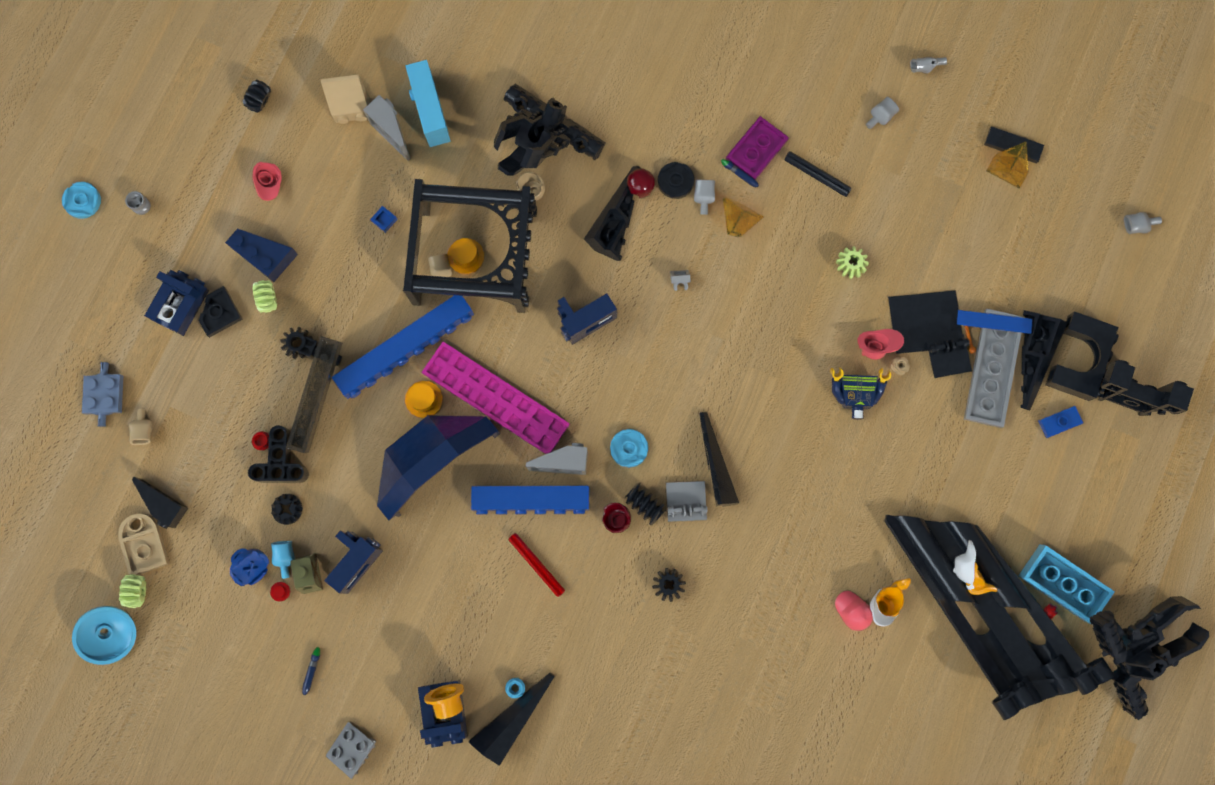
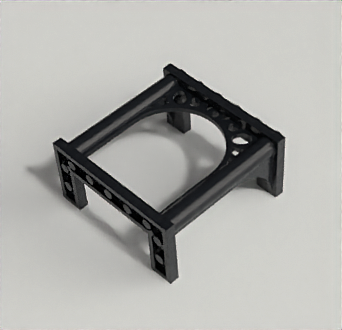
M415 179L403 288L412 305H421L422 293L459 295L501 300L514 305L517 313H525V307H529L527 287L524 286V279H528V268H525L526 260L529 261L530 249H527V242H531L529 223H533V217H537L535 193L531 192V187L523 186L522 191L431 185L425 184L423 179ZM431 202L478 205L497 213L505 222L510 237L509 250L501 265L488 275L478 278L416 275L422 217L430 216ZM504 205H507L503 211H500L498 206L504 207ZM511 209L519 210L517 217L514 219L506 217ZM513 223H517L516 230L512 229ZM514 242L517 243V246L515 247L512 246V243ZM509 260H515L513 261L514 267L509 265ZM503 269H508L513 273L511 280H506L501 276ZM497 276L501 283H497V280L492 281V278Z

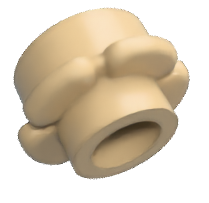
M895 357L892 360L891 369L897 375H904L905 372L909 371L910 365L905 357Z

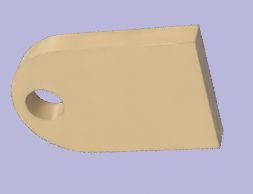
M134 514L127 517L119 527L118 538L128 574L140 575L168 565L169 560L157 522L152 517L144 514ZM139 519L141 525L135 530L132 527V523L134 520Z

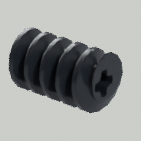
M637 483L625 496V498L628 497L626 504L628 505L633 502V510L639 507L637 514L645 513L644 520L651 518L649 522L651 526L665 512L662 511L664 504L662 503L657 506L658 499L656 498L651 501L652 493L644 495L646 488L639 490L641 483Z

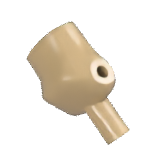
M447 254L428 258L431 276H452Z
M138 409L137 420L129 423V442L132 445H146L151 442L152 421L145 419V409Z

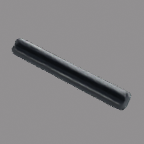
M791 151L787 153L785 157L786 162L845 197L848 196L851 191L850 186Z

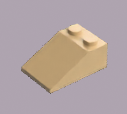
M359 74L321 79L331 115L336 123L346 124L349 121L356 120L362 122L367 120L363 109L370 104V97Z

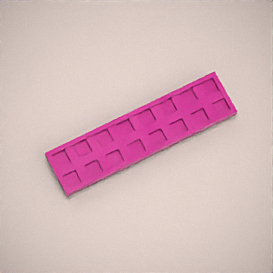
M445 342L441 343L421 372L544 454L551 453L570 425L564 419Z

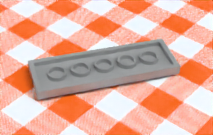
M991 309L984 310V313L1024 318ZM981 328L964 420L998 428L1004 427L1021 338L1020 332Z

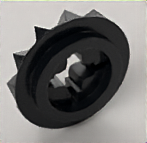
M282 494L275 498L274 503L271 505V514L275 521L284 525L295 523L301 517L303 511L300 499L292 494ZM281 504L286 506L290 504L289 510L292 515L286 512L282 514L284 509Z

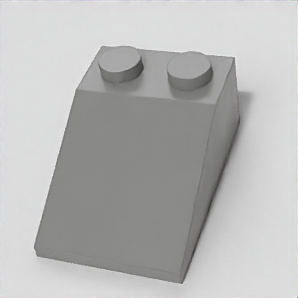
M378 95L363 111L370 125L409 161L411 158L396 117L397 112L393 108L394 105L389 99H383Z
M572 443V446H565L526 462V467L529 471L586 475L588 450L587 447H584V444Z

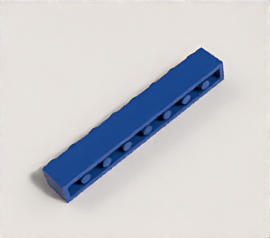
M454 295L332 376V379L347 399L350 397L351 399L355 398L361 393L362 389L375 385L377 379L390 375L393 372L392 369L398 365L403 366L409 361L410 357L421 354L425 347L439 342L441 336L451 334L456 330V326L469 322L474 313L463 296Z

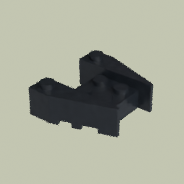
M1116 360L1108 364L1098 401L1107 400L1139 412V416H1151L1152 412L1165 415L1166 411L1171 414H1180L1188 410L1194 388L1188 387L1185 382L1175 381L1158 389L1152 385L1144 386L1139 384L1137 380L1132 379L1136 367L1129 365V362Z

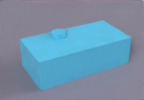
M424 60L405 65L412 88L409 90L411 101L416 103L429 147L451 142L428 61Z
M1039 544L1018 575L1019 578L1089 624H1091L1089 621L1090 617L1096 615L1097 612H1102L1115 591L1072 562L1042 544Z

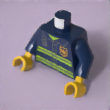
M839 367L837 374H834L833 368L830 369V373L833 376L832 394L838 403L842 404L844 409H852V419L854 420L863 419V409H870L878 403L884 394L887 381L891 378L890 370L887 375H882L883 368L879 370V379L878 376L844 375L841 367Z

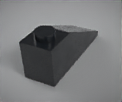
M133 477L132 481L152 517L158 520L157 524L165 529L168 527L176 528L188 508L143 479Z

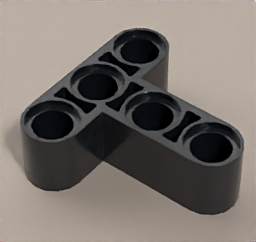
M280 425L271 428L269 433L268 464L257 463L251 465L248 469L250 479L260 483H303L308 479L309 472L307 468L299 464H290L292 441L290 430ZM280 431H284V437L278 440L277 434ZM282 449L283 456L277 459L276 453ZM258 469H262V470H263L262 476L259 477V478H257V477H256V472H257V470H258ZM281 469L282 475L276 478V470ZM297 469H301L302 472L299 478L294 477V472Z

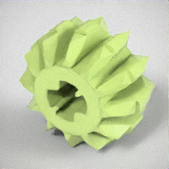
M853 246L851 251L849 248H845L844 253L840 252L838 254L839 259L836 260V264L840 266L837 268V271H844L842 277L849 274V279H852L854 275L859 278L861 273L867 271L865 267L869 265V262L865 259L868 256L866 254L861 255L862 249H859L857 252L855 246ZM852 260L851 262L854 261L856 264L853 265V263H852V265H851V264L849 263V261Z
M261 280L254 283L252 290L257 310L260 313L276 310L277 299L272 282L270 280Z
M137 574L124 576L119 586L121 606L129 608L142 606L147 590L144 576Z

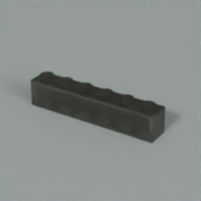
M320 336L286 448L301 453H309L343 344L342 342Z

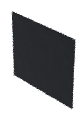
M956 290L888 297L892 328L900 332L904 337V344L896 351V354L928 351L926 341L962 335L961 325H957L958 303Z

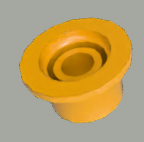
M471 238L456 240L450 246L447 253L450 267L460 274L474 273L484 262L482 246Z
M430 381L414 383L409 387L405 395L407 409L418 418L435 415L439 412L443 403L441 390Z
M455 683L438 687L427 693L424 701L426 704L433 706L437 719L453 717L463 710L460 695L464 692V686Z

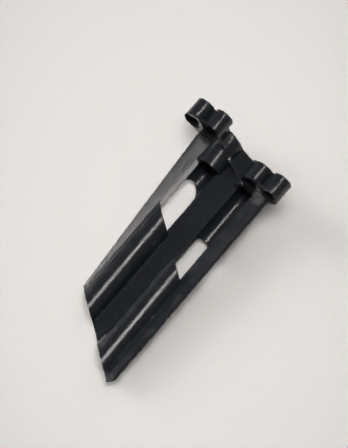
M885 516L884 522L998 694L992 700V704L1003 720L1015 716L1021 709L1058 695L1078 690L1082 695H1086L1098 688V685L1111 680L1115 676L1103 657L1085 664L978 525L953 521H927L911 516ZM969 540L973 542L976 550L975 562L978 565V570L983 576L985 583L995 586L997 592L991 591L980 595H973L969 593L966 583L961 581L956 573L953 572L955 558L966 553ZM956 602L972 603L988 626L989 631L983 635L976 634ZM1004 607L1027 609L1045 636L1046 643L1036 645L1028 641Z

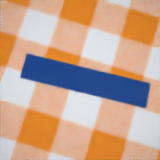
M958 310L957 325L1028 334L1032 332V319Z

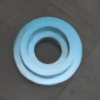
M512 678L506 683L505 691L509 697L519 698L525 692V684L519 678ZM514 684H517L519 686V690L517 692H514L512 690V686Z

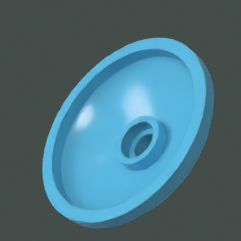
M100 606L87 611L77 620L72 632V644L76 653L85 661L97 665L111 664L119 661L131 651L136 640V626L131 616L124 610L113 606ZM103 628L108 629L107 633H101L100 631Z

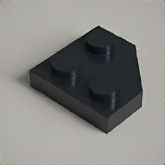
M222 286L206 296L205 306L200 314L199 322L207 337L210 338L243 320L226 287Z

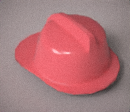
M893 329L867 331L859 335L857 343L862 349V356L878 360L883 358L886 353L898 351L904 344V337L900 332Z

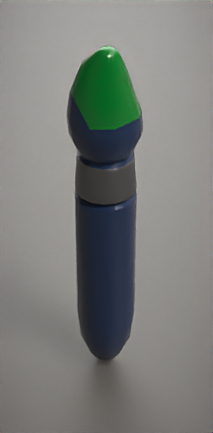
M725 159L721 160L722 165L726 169L731 170L749 185L759 187L758 182L735 166L733 162Z
M316 647L311 655V661L302 687L303 695L308 694L311 688L317 661L320 659L319 647Z

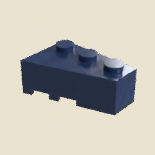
M238 228L225 242L232 250L272 282L277 280L298 255L291 247Z

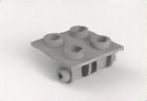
M705 481L666 483L668 522L707 520Z
M348 722L326 754V757L352 779L355 774H358V770L365 763V759H368V754L376 747V740L371 737L368 738L353 724Z

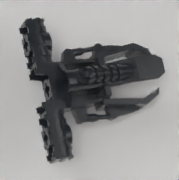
M516 83L507 90L504 95V101L508 102L517 113L514 116L508 115L506 120L501 122L494 139V148L498 151L502 141L515 136V144L519 147L510 156L498 163V170L507 176H514L524 168H537L545 158L552 155L557 156L558 152L565 147L567 148L569 144L578 153H585L587 156L592 157L593 160L599 158L606 142L571 119L564 120L567 109L566 105L563 106L555 98H551L546 104Z
M1183 596L1169 597L1154 607L1143 619L1136 621L1137 623L1128 626V628L1122 629L1111 611H1100L1090 617L1089 621L1091 625L1093 624V631L1097 641L1100 643L1099 647L1103 651V657L1111 655L1114 658V664L1117 666V669L1113 672L1115 676L1112 680H1114V687L1117 688L1116 692L1120 703L1123 704V711H1126L1137 720L1142 719L1149 711L1145 701L1147 694L1139 682L1142 679L1153 681L1161 676L1166 668L1170 666L1176 667L1179 660L1202 649L1209 638L1208 630L1192 622L1183 636L1162 646L1158 644L1165 639L1162 633L1163 629L1187 610L1201 609L1199 605Z

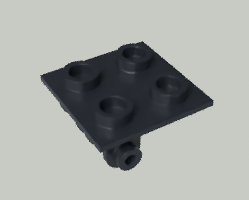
M964 334L926 341L934 378L972 372L967 346L970 343L968 338L965 339Z

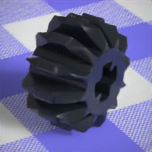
M253 81L244 95V106L252 112L258 113L262 111L270 97V86L266 85L263 81Z
M665 568V576L661 571L658 572L661 580L657 577L653 578L655 582H659V585H653L652 588L660 589L655 595L659 596L663 593L662 601H665L666 596L669 595V601L673 602L672 594L679 599L680 595L677 591L685 592V589L680 588L679 585H685L686 582L678 581L683 575L679 574L675 577L676 569H673L672 574L669 575V569ZM665 580L674 582V585H672L674 587L673 590L664 588V585H666L664 583Z

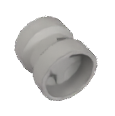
M133 191L126 196V205L136 214L143 215L150 210V201L140 192Z

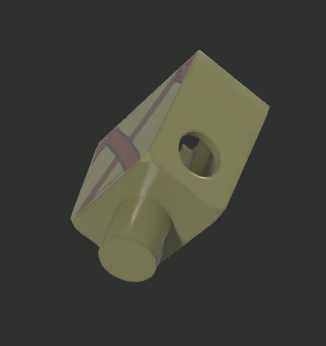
M316 553L295 558L290 562L296 590L302 594L323 590Z

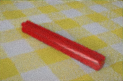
M516 533L511 535L508 539L509 542L557 597L561 596L565 592L561 584Z

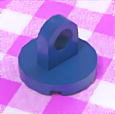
M239 549L231 557L230 576L240 586L253 585L260 581L267 573L269 559L259 549Z

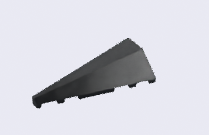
M639 166L631 168L584 238L594 251L616 261H621L622 259L620 252L622 245H625L626 241L624 234L626 228H629L634 206L633 194L630 193L627 185V177L633 170L640 169Z
M1024 310L1023 316L1032 319L1031 334L1024 333V345L1022 346L1021 374L1023 375V386H1021V392L1023 393V404L1021 408L1030 411L1068 322Z
M700 412L699 416L708 470L711 472L716 506L738 505L739 500L707 412Z
M551 673L547 674L471 738L469 743L483 756L500 766L555 676Z

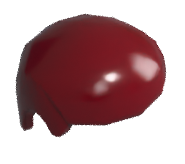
M640 168L630 173L627 177L630 193L637 195L639 199L648 197L655 187V179L650 171Z
M610 503L604 507L602 522L608 531L622 533L629 528L631 513L626 506L621 503Z

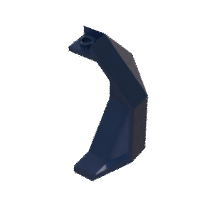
M427 415L385 449L377 507L389 521L394 516L400 517L399 510L422 485L459 455L491 436L495 439L500 435V432L487 416Z

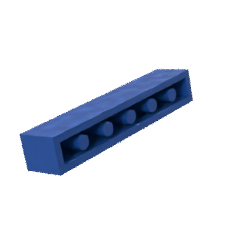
M471 486V510L476 511V515H488V511H496V515H507V511H515L516 515H526L527 511H535L537 515H544L546 511H554V514L559 515L566 514V511H573V514H585V511H589V486Z

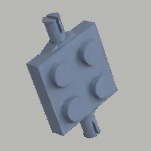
M101 362L100 374L84 376L82 414L98 415L97 427H106V416L113 413H122L124 376L108 374L109 363Z

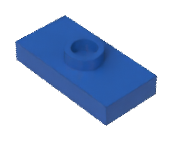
M1076 406L1038 421L1046 438L1083 424Z

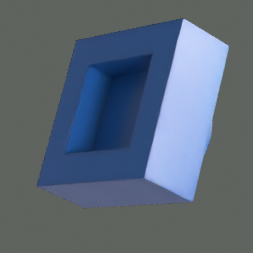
M382 206L370 220L386 233L397 221V217Z

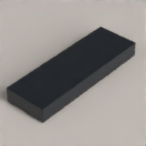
M992 126L984 143L985 146L1036 164L1039 162L1044 148L1043 144Z

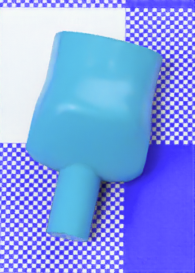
M292 541L274 542L271 544L272 564L280 567L281 578H289L288 566H291L290 562L295 559Z

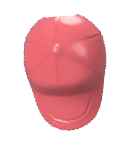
M259 162L254 166L252 174L256 192L262 200L270 201L275 199L280 189L281 171L275 164Z
M844 591L837 596L835 607L844 623L850 629L862 631L871 625L873 621L870 606L863 599L851 591Z

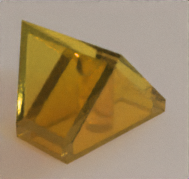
M1025 141L995 154L986 171L1020 188L1029 172L1027 142Z
M723 198L727 235L741 237L764 217L735 200Z

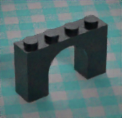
M1074 311L1067 316L1066 322L1068 324L1063 334L1080 339L1090 346L1094 356L1093 365L1087 372H1078L1057 364L1050 369L1045 386L1091 401L1098 398L1101 394L1100 385L1107 370V363L1110 362L1113 356V351L1111 350L1118 340L1119 334H1117L1119 327Z

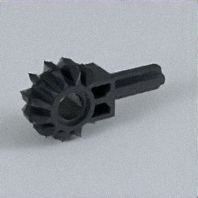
M298 327L296 332L293 328H290L291 334L283 333L286 339H281L280 342L285 344L281 349L286 351V356L292 355L293 359H297L299 354L302 359L307 357L313 360V357H317L333 365H340L342 356L320 347L319 343L313 340L312 336H307L309 333L307 330L302 332L301 327ZM301 339V345L293 347L294 340Z

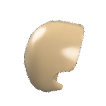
M525 172L518 178L516 182L518 190L522 191L523 186L531 187V192L535 193L536 201L543 197L545 184L535 172Z

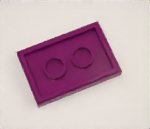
M759 116L726 156V160L733 162L735 166L756 180L789 140V137Z

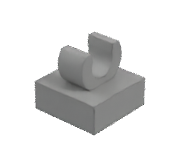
M689 270L670 271V279L674 290L677 291V285L680 283L684 284V289L687 290V283L691 282Z

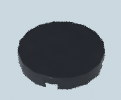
M671 162L661 168L658 175V187L665 196L671 199H680L686 197L691 192L694 186V174L686 164Z

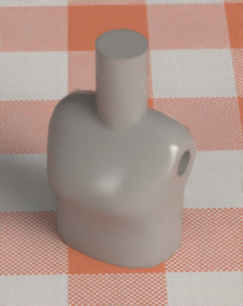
M924 57L912 59L910 62L911 71L913 73L922 72L928 74L936 66L946 65L947 58Z
M886 97L871 110L873 118L866 123L867 128L872 129L878 122L881 125H886L899 112V107L891 98Z
M696 180L694 201L701 204L700 214L708 215V204L715 202V180Z
M1146 212L1124 216V225L1128 234H1145L1151 231V225L1162 223L1161 217L1149 218Z

